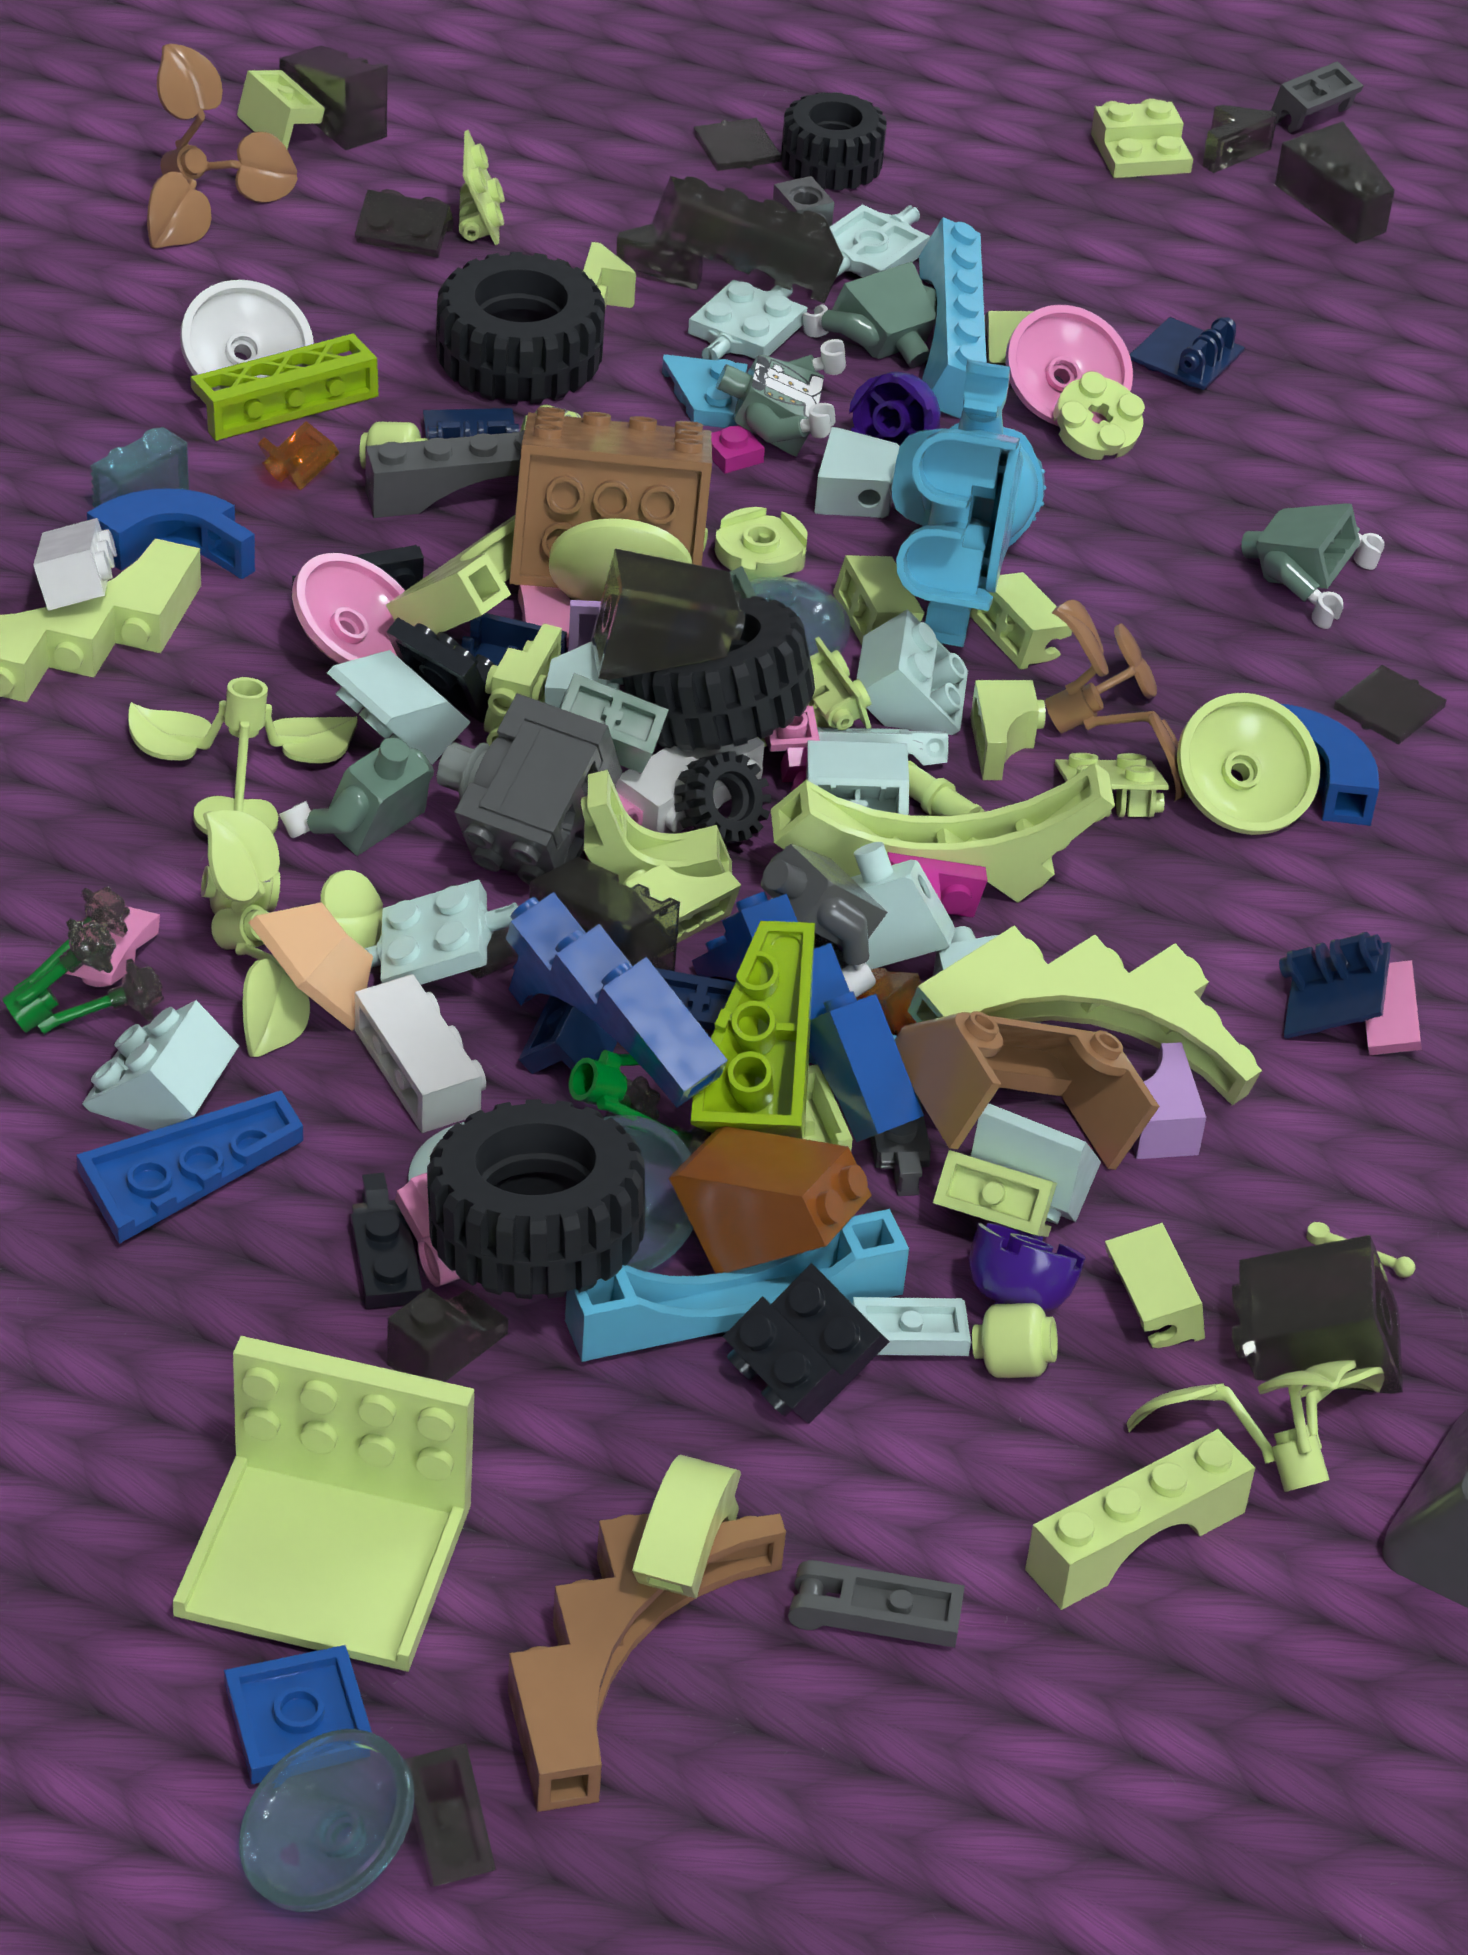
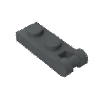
M808 1560L799 1564L794 1582L795 1588L799 1593L792 1598L788 1614L789 1621L797 1628L815 1630L824 1625L955 1648L965 1585L816 1560ZM828 1592L841 1594L840 1598L824 1595H826Z

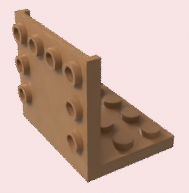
M553 407L537 408V413L528 412L521 447L510 584L558 588L549 572V555L555 540L568 529L581 523L613 518L648 523L676 537L688 550L692 560L691 582L682 596L699 588L712 469L711 431L703 430V424L693 421H676L675 427L659 426L656 419L644 416H632L629 418V422L611 421V415L602 412H584L583 418L565 416V410Z

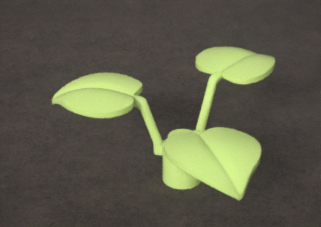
M240 677L228 683L226 701L219 702V711L212 725L205 718L194 714L152 710L131 702L128 726L133 741L146 754L164 760H187L195 755L197 748L207 750L211 747L225 721V724L229 727V732L239 738L235 798L211 796L201 800L194 807V823L198 829L208 835L203 817L204 813L216 810H235L256 817L274 834L278 826V813L275 807L266 800L244 799L248 739L257 736L259 730L265 727L270 745L275 747L282 746L286 757L306 763H329L341 758L346 753L357 727V716L295 717L272 721V706L266 704L268 692L266 684L255 678Z
M235 810L209 811L204 813L203 817L208 833V861L211 876L218 891L224 897L233 900L231 908H223L215 914L212 920V935L215 942L221 948L227 950L235 949L237 955H249L258 959L249 968L244 981L243 1024L249 1057H259L293 1042L303 1033L310 1014L309 996L297 988L273 955L256 948L264 943L248 923L256 915L269 913L262 907L251 904L265 894L263 882L272 879L279 870V850L272 832L262 821L247 813ZM344 870L332 874L323 885L321 902L346 934L363 948L377 945L382 935L383 903L376 889L368 878L359 872Z
M1344 1360L1318 1364L1305 1371L1282 1374L1258 1386L1259 1394L1288 1387L1295 1428L1275 1433L1276 1446H1271L1230 1387L1224 1386V1383L1184 1388L1153 1398L1133 1413L1127 1422V1427L1130 1432L1146 1416L1164 1405L1188 1400L1225 1401L1261 1449L1265 1464L1276 1461L1284 1492L1330 1480L1318 1435L1317 1404L1336 1389L1361 1388L1379 1393L1385 1376L1381 1367H1368L1350 1371L1356 1367L1355 1360ZM1306 1397L1307 1425L1305 1423L1303 1406L1301 1401V1398Z

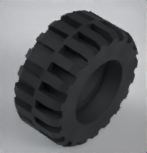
M510 252V255L500 256L499 253L489 254L484 260L480 261L475 258L468 261L463 269L458 267L453 271L438 291L436 355L448 376L454 382L459 381L461 387L471 393L477 391L480 392L483 398L493 401L495 398L505 399L506 403L518 404V401H530V404L542 403L545 398L550 397L556 400L565 397L569 390L576 392L582 388L598 371L603 357L605 301L595 282L589 279L587 274L580 268L576 267L573 269L567 261L559 258L551 260L545 254L534 253V256L522 255L523 252Z
M735 595L715 600L713 597L702 599L700 603L692 605L686 603L677 606L674 611L669 613L662 612L654 616L650 623H642L635 629L633 635H629L619 657L626 693L668 709L657 743L669 749L673 746H678L683 751H694L696 748H706L707 751L721 749V746L734 744V747L748 744V740L757 737L760 739L772 735L773 730L779 727L784 729L793 723L795 716H801L810 703L815 691L809 649L801 618L782 602L774 599L768 602L764 597L759 596L742 598L741 595Z
M541 1099L525 1100V1104L511 1105L510 1102L497 1104L492 1111L485 1113L479 1110L470 1114L463 1125L457 1122L446 1132L443 1139H440L430 1155V1163L427 1166L429 1233L432 1246L438 1252V1257L451 1271L456 1270V1274L472 1286L476 1283L482 1284L486 1292L501 1295L503 1291L515 1294L516 1298L532 1299V1295L547 1294L549 1299L564 1297L566 1291L577 1289L579 1293L589 1290L596 1285L597 1280L603 1279L607 1281L622 1269V1265L626 1266L639 1250V1244L644 1239L645 1164L641 1156V1149L632 1136L626 1133V1130L612 1118L604 1120L602 1114L595 1109L586 1106L581 1110L574 1108L572 1102L559 1100L556 1101V1104H544Z

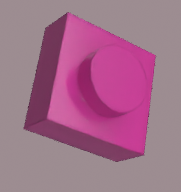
M729 426L723 430L711 433L712 460L724 474L764 463L765 448L749 430L742 426Z

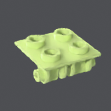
M469 130L464 131L463 178L465 183L460 189L459 232L469 241L490 235L494 244L498 245L499 226L504 225L503 214L500 209V203L504 202V193L497 178L491 179L487 171L489 164L483 146L481 144L475 145Z
M1072 753L1069 755V760L1055 759V765L1066 782L1094 763L1109 773L1112 791L1117 789L1116 810L1118 817L1125 816L1127 789L1128 817H1154L1155 812L1163 813L1164 794L1156 793V791L1168 790L1169 785L1152 761L1146 760L1147 757L1144 755L1123 753L1117 755V760H1098V756L1095 754ZM1111 810L1107 813L1105 817H1110Z

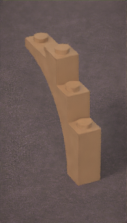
M649 1514L622 1515L615 1519L599 1521L597 1561L602 1579H583L571 1584L555 1586L553 1626L558 1646H537L526 1651L509 1653L508 1695L537 1812L599 1802L602 1763L597 1722L609 1687L632 1650L662 1620L695 1599L637 1582L632 1569ZM781 1514L759 1517L746 1516L738 1520L722 1522L713 1542L697 1597L740 1579L782 1570L786 1530Z

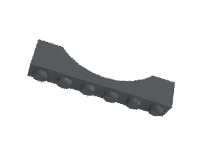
M525 430L514 433L492 435L482 433L470 437L432 438L426 441L387 442L382 445L366 446L365 491L373 518L420 514L437 500L460 488L483 480L505 476H519L521 447Z

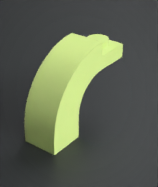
M608 770L588 774V795L581 798V807L585 819L584 851L594 867L613 884L621 888L624 881L638 870H645L647 872L664 862L671 870L688 876L708 877L730 871L732 874V861L717 825L676 834L649 830L636 823L627 814Z
M678 1455L674 1459L656 1495L632 1569L638 1583L697 1599L718 1529L722 1522L736 1520L739 1507L735 1493L741 1475L740 1470L684 1455Z

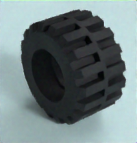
M820 92L815 95L802 96L801 100H794L790 103V107L786 108L784 113L781 149L782 166L784 170L789 171L788 174L794 179L812 176L822 189L843 190L845 188H858L859 185H867L872 182L873 178L879 176L882 169L887 124L886 117L882 115L883 112L879 107L873 106L872 102L860 99L855 95L839 92Z

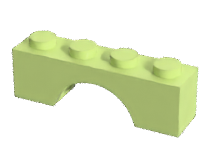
M1217 1429L1033 1524L1025 1570L1053 1602L1063 1610L1108 1586L1125 1559L1144 1541L1161 1530L1177 1524H1188L1199 1536H1202L1245 1513L1255 1467Z

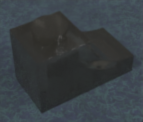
M428 1288L387 1318V1365L395 1371L446 1382L508 1334V1318L468 1289L451 1299L444 1300Z

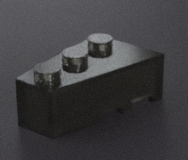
M1343 121L1282 143L1275 185L1355 244L1386 233L1395 190Z

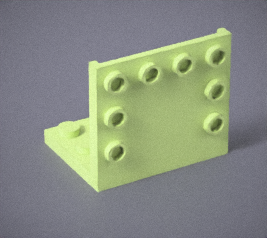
M240 1336L233 1352L236 1457L173 1599V1615L314 1650L346 1645L349 1658L409 1672L471 1506L474 1389Z

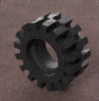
M733 751L702 757L687 765L689 770L681 771L677 778L685 784L675 786L674 795L682 796V802L674 804L676 812H685L686 817L679 820L682 827L693 826L692 831L717 825L725 845L752 838V834L760 832L764 827L759 821L767 820L770 811L762 808V805L771 803V794L763 795L761 789L769 786L766 777L761 779L756 777L762 769L757 763L747 765L750 757L744 754L736 756V752ZM717 780L725 784L731 795L732 809L728 818L723 817L719 813L714 803L713 789Z

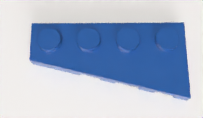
M282 1090L77 1154V1170L120 1244L304 1141L303 1124Z

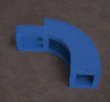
M150 489L116 497L87 512V521L98 518L101 530H110L117 557L113 558L114 565L120 571L137 561L154 539H160L200 548V555L210 559L240 579L255 572V534L235 522V505L216 496L185 489Z
M1281 704L1296 715L1304 724L1317 748L1320 762L1318 791L1322 801V821L1371 826L1379 792V774L1376 761L1369 748L1355 733L1338 721L1313 710Z

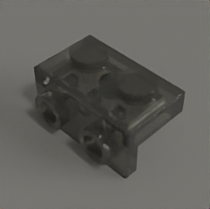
M367 189L354 235L358 243L439 258L446 231H452L454 220L450 206L437 198L424 197L417 199L406 197L400 192L391 189H384L381 192Z

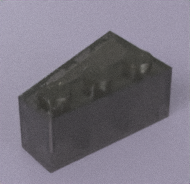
M322 45L279 58V70L287 74L325 108L322 122L314 124L345 151L387 137L388 65L382 63L371 65L368 64L367 59L362 57L351 59L348 58L345 52Z
M576 857L530 881L529 899L536 897L540 902L554 892L586 933L600 924L632 966L647 957L655 968L675 971L680 911L679 901L670 897L663 901L657 900L650 896L648 887L638 883L630 888L619 883L618 874L580 857Z

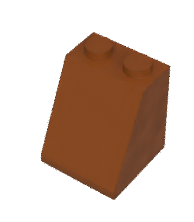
M728 1126L716 1129L669 1177L716 1274L728 1273L826 1247L872 1196L868 1188L866 1175L863 1169L857 1165L848 1146Z

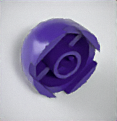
M890 372L872 377L856 390L850 402L849 413L853 412L852 420L854 423V427L851 428L852 432L894 442L899 446L911 434L940 428L941 412L937 397L926 382L913 374Z
M979 1223L971 1245L969 1266L971 1278L981 1294L995 1301L994 1305L1035 1303L1046 1313L1061 1306L1072 1294L1080 1278L1086 1257L1082 1253L1059 1243L1057 1253L1052 1252L1053 1246L1043 1242L1042 1236L999 1224L987 1223V1226Z

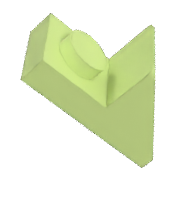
M592 242L583 271L600 289L605 301V309L606 305L632 308L635 301V271L601 243Z

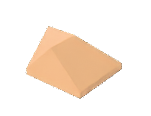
M322 902L256 915L248 922L297 988L353 1031L355 1029V992L367 988L373 955L346 934Z

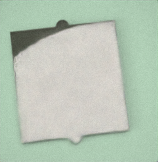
M757 118L737 121L722 120L721 123L694 126V136L717 171L743 167L752 169L753 166L781 162L780 152Z
M1381 665L1335 701L1334 709L1362 724L1361 727L1363 729H1371L1399 745L1445 708L1447 700L1420 686L1418 680H1410Z

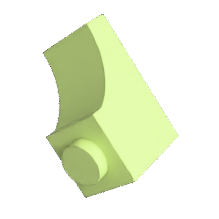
M975 680L970 718L982 780H1002L1004 764L1007 759L1019 750L1034 748L1037 729H1043L1045 726L1044 700H1037L1033 680Z
M664 862L647 872L645 870H638L624 881L621 886L622 892L615 914L653 957L729 916L741 884L730 871L715 876L694 877L677 873L671 870Z

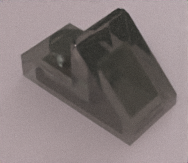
M1226 105L1215 106L1211 130L1208 131L1205 142L1206 147L1202 166L1212 173H1216L1271 150L1277 114L1268 110Z
M666 219L619 232L616 256L635 271L636 277L698 289L702 281L704 245L672 238V220Z
M467 1743L403 1759L406 1822H414L416 1825L429 1885L435 1887L496 1870Z

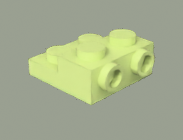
M1150 98L1140 104L1109 101L1102 106H1095L1091 136L1113 178L1191 173L1193 157L1181 137L1184 123L1172 102Z
M543 623L534 641L528 640L524 645L523 651L508 648L499 665L491 666L485 685V692L491 694L488 700L489 707L484 721V730L490 732L487 737L489 746L498 737L497 730L516 693L545 703V684L551 659L561 655L562 628Z

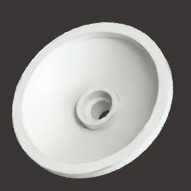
M250 280L224 281L202 291L189 305L180 330L181 350L187 366L193 375L314 344L309 323L298 306L277 289ZM234 353H243L246 355L247 360L239 359ZM300 364V365H296V366L306 367V366H310V365ZM258 375V376H255V377L265 378V377H269V376H267V375ZM217 386L212 389L216 391L227 388V386Z

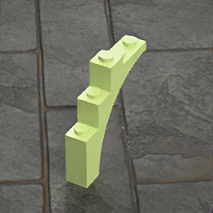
M154 539L137 561L117 577L107 582L105 596L49 611L47 607L16 614L0 615V697L27 702L48 668L95 677L115 643L161 653L201 587L200 548Z
M1094 763L1064 784L1029 800L991 811L955 816H910L874 810L836 797L805 780L771 808L775 844L782 849H785L790 844H794L832 859L850 877L861 874L854 852L864 845L873 842H883L886 852L986 867L987 882L1019 903L1034 890L1043 887L1055 875L1052 855L1065 849L1075 837L1093 823L1102 820L1115 807L1109 773Z
M1014 925L920 984L908 1009V1013L917 1023L961 1012L971 1013L978 1011L988 1016L1027 1022L1053 1020L1092 1024L1131 1035L1159 1049L1161 1043L1182 1042L1190 1068L1203 1076L1232 1105L1249 1094L1262 1072L1250 1050L1244 1045L1239 1044L1222 1025L1217 1012L1200 1000L1209 981L1205 978L1199 964L1193 958L1186 956L1176 943L1128 973L1119 955L1111 948H1107L1096 935L1091 936L1047 964L1039 947L1032 940L1026 939Z

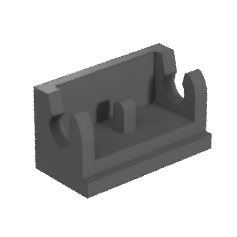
M1338 61L1281 84L1268 118L1277 124L1286 115L1290 114L1292 121L1288 125V132H1295L1301 128L1305 117L1339 102H1341L1338 107L1339 112L1349 109L1354 102L1356 94L1362 91L1363 85Z

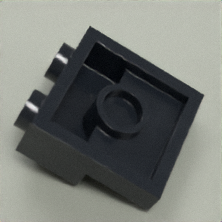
M398 617L386 631L397 657L451 705L483 723L489 707L488 700L491 694L485 692L486 679L491 666L495 664L483 655L477 654L474 657L453 638L443 632H438L436 635L431 629L421 623L412 626Z
M812 1263L772 1303L762 1296L723 1336L734 1348L726 1356L727 1359L750 1381L758 1374L768 1384L760 1392L762 1396L784 1417L793 1410L809 1424L890 1342Z

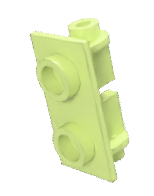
M820 637L815 638L819 652L810 656L815 691L812 697L814 698L815 706L832 728L846 730L857 719L861 720L866 729L871 728L866 707L872 705L864 685L859 679L853 682L848 677L850 676L849 669L838 650L830 652Z

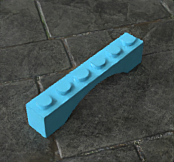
M942 217L919 255L920 279L934 285L937 296V318L934 337L922 380L928 384L936 395L940 411L960 419L963 411L967 360L986 363L981 235L964 222H953Z
M890 1209L853 1216L826 1247L728 1273L702 1276H667L622 1265V1269L615 1276L607 1281L603 1279L597 1280L596 1285L589 1290L580 1293L577 1289L567 1291L565 1322L580 1359L584 1362L729 1331L762 1296L772 1303L811 1263L851 1303H853V1297L888 1298L903 1295L909 1247Z

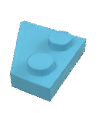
M664 354L662 373L664 377L670 376L675 383L674 393L679 402L686 406V413L691 421L701 423L704 426L726 428L738 425L733 419L738 398L716 389L718 378L726 364L747 373L748 364L734 363L727 359L708 360Z

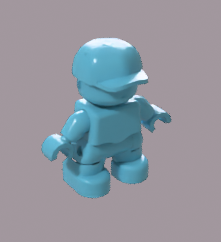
M967 360L963 411L959 423L950 429L923 430L909 435L900 445L896 459L892 484V499L895 508L906 519L923 526L914 530L902 543L896 558L897 574L902 585L912 595L929 601L925 623L931 627L937 640L942 644L964 646L971 608L989 611L993 596L988 592H996L1003 559L1008 547L1015 543L1029 528L1032 521L1036 520V513L1044 505V490H1046L1044 485L1045 470L1042 468L1041 461L1035 455L1031 443L1023 433L1003 427L1002 409L1007 398L1011 370L1009 366Z

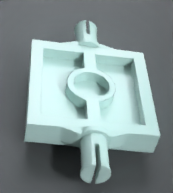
M862 204L814 237L811 253L829 261L821 268L823 276L826 279L829 278V281L835 280L845 271H851L861 277H865L915 261L919 258L930 236L910 226L920 219L918 209L916 207L912 209V205L907 206L898 214L890 215L880 213Z
M733 279L689 318L688 334L707 340L710 343L702 351L703 359L719 360L730 352L746 355L754 359L758 355L770 356L803 325V314L807 312V307L788 299L793 293V288L789 282L784 284V280L779 281L770 291H763L747 282H739Z
M479 879L458 886H450L435 893L412 900H404L383 908L382 935L377 945L364 949L373 955L371 968L381 965L382 983L414 974L421 985L487 965V945L493 932L510 926L512 921L510 916L518 905L512 903L508 906L487 911V893Z

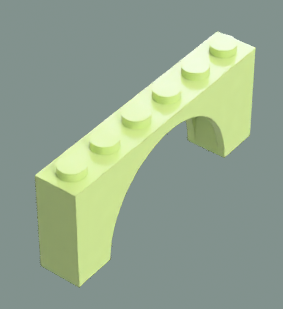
M516 515L387 603L386 607L393 619L396 620L399 617L412 626L421 623L437 635L438 632L447 631L483 615L510 596L511 593L504 582L510 578Z

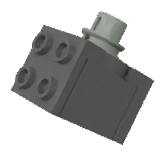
M516 693L497 730L498 737L490 746L488 743H480L475 749L456 742L447 746L439 761L436 776L437 783L440 786L459 792L460 802L454 813L472 859L478 865L494 872L499 871L500 868L517 874L525 883L536 888H544L548 885L562 891L568 881L567 878L570 877L584 849L585 819L581 807V798L588 795V774L608 770L616 787L622 775V770L608 725Z

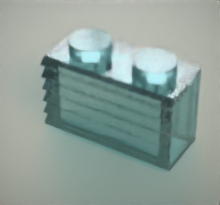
M163 426L147 430L142 438L125 447L112 449L107 457L90 465L93 471L90 474L93 477L91 483L94 487L91 489L94 493L92 495L95 501L92 503L94 508L116 497L142 490L167 488L189 490L188 442Z

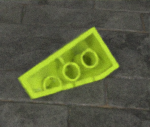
M760 921L738 970L736 983L724 1009H721L715 1022V1030L711 1037L728 1062L720 1078L693 1096L691 1125L711 1133L718 1128L728 1126L804 1139L815 923Z

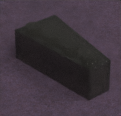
M670 176L652 221L659 240L710 260H713L716 254L723 255L724 261L736 270L749 275L754 268L762 270L768 276L774 278V284L791 290L793 283L811 289L810 298L822 303L826 302L844 260L827 220L823 216L812 211H803L802 214L790 211L783 204L770 199H766L764 202L749 199L746 194L733 188H725L724 191L711 188L707 183L695 177L688 176L685 179Z

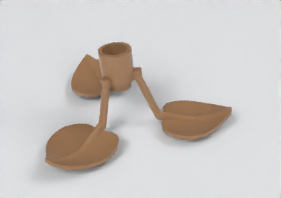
M178 44L163 45L162 59L157 74L159 100L166 112L180 120H188L195 117V120L183 137L175 141L177 149L170 150L163 155L160 163L163 175L157 179L150 193L147 228L150 247L154 249L190 244L198 241L207 233L211 223V206L207 197L202 192L194 190L197 185L194 179L201 177L206 171L229 168L238 169L235 180L238 192L245 198L258 203H267L281 199L291 192L298 179L297 169L288 150L277 137L267 132L250 133L240 141L237 148L239 161L207 162L203 151L196 146L189 145L188 142L205 120L203 110H211L220 105L223 92L222 82L213 64L196 50Z
M1068 600L1060 604L1053 610L1052 614L1059 617L1072 630L1092 666L1077 680L1065 685V690L1045 699L1048 713L1055 727L1062 734L1082 724L1085 725L1087 730H1090L1099 725L1148 722L1153 728L1169 761L1176 788L1175 801L1182 798L1186 790L1178 771L1177 750L1179 741L1165 719L1161 720L1154 711L1097 716V712L1104 709L1099 694L1132 676H1135L1145 697L1149 699L1157 695V685L1153 673L1147 662L1142 658L1136 640L1124 624L1116 625L1114 627V634L1129 667L1097 686H1094L1093 683L1085 685L1096 674L1101 677L1108 674V666L1103 655V645L1096 627L1082 603L1077 600Z

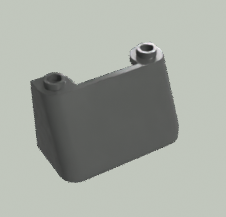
M1468 1409L1458 1417L1392 1521L1382 1548L1383 1559L1391 1570L1468 1608Z

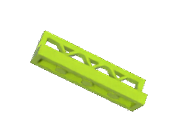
M353 333L191 376V389L206 404L208 433L217 441L378 397L377 357ZM348 351L352 353L351 355L347 356L337 355ZM307 364V365H310V366L300 367V366H296V365ZM258 375H267V376H269V377L259 378V377H255V376H258ZM217 386H227V388L216 391L212 389Z

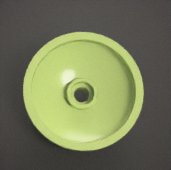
M599 519L576 525L562 533L555 540L549 555V572L557 587L572 600L669 605L682 596L689 587L692 577V560L685 546L676 537L661 528L629 519Z
M1233 693L1217 697L1196 711L1185 725L1180 736L1177 763L1184 789L1195 806L1205 816L1226 829L1250 835L1273 833L1294 823L1314 800L1320 780V762L1315 743L1309 731L1298 717L1272 699L1250 693ZM1231 770L1239 771L1243 781L1235 779Z

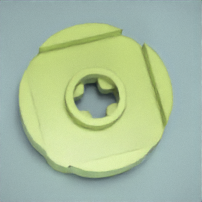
M1090 371L1082 375L1081 379L1072 381L1064 388L1055 405L1053 416L1054 422L1057 419L1061 429L1059 436L1067 447L1085 458L1102 460L1104 455L1112 456L1117 454V458L1124 456L1132 449L1143 428L1142 414L1145 407L1139 396L1132 394L1120 383L1105 378L1098 372ZM1092 412L1102 414L1107 421L1102 420L1100 424L1095 423L1092 420L1094 415Z
M748 507L727 514L721 520L720 529L716 530L715 554L717 558L732 571L742 566L751 584H758L764 578L780 577L801 571L805 564L808 534L804 525L792 515L781 511V519L775 516L766 515L767 508Z

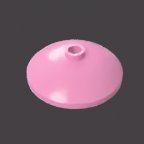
M1052 305L1040 308L1030 313L1018 324L1008 341L1006 366L1011 367L1009 381L1012 388L1030 411L1051 424L1059 426L1057 419L1054 422L1053 412L1064 388L1072 381L1081 379L1082 375L1087 372H1098L1105 378L1114 380L1131 391L1133 367L1125 343L1111 325L1088 310L1070 305ZM1054 376L1060 377L1064 384L1058 382ZM1092 412L1094 414L1092 420L1095 423L1100 424L1102 420L1107 421L1102 414Z
M326 553L309 560L295 577L292 587V600L298 620L313 644L338 664L388 650L396 655L386 633L395 620L386 604L405 592V590L379 567L352 555Z

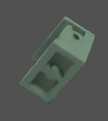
M576 673L573 674L559 707L560 709L608 725L620 765L639 773L643 772L654 752L668 713L666 708Z

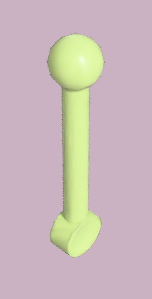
M1314 1222L1308 1226L1306 1237L1312 1244L1322 1245L1329 1243L1394 1269L1395 1274L1400 1278H1408L1415 1271V1264L1409 1257L1397 1259L1329 1232V1227L1321 1222Z

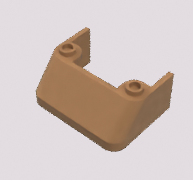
M973 1011L971 1013L961 1012L906 1025L895 1038V1043L912 1083L913 1090L950 1149H958L998 1088L1061 1096L1106 1167L1116 1170L1160 1107L1123 1052L1122 1043L1106 1031L1092 1032L988 1016L982 1012Z

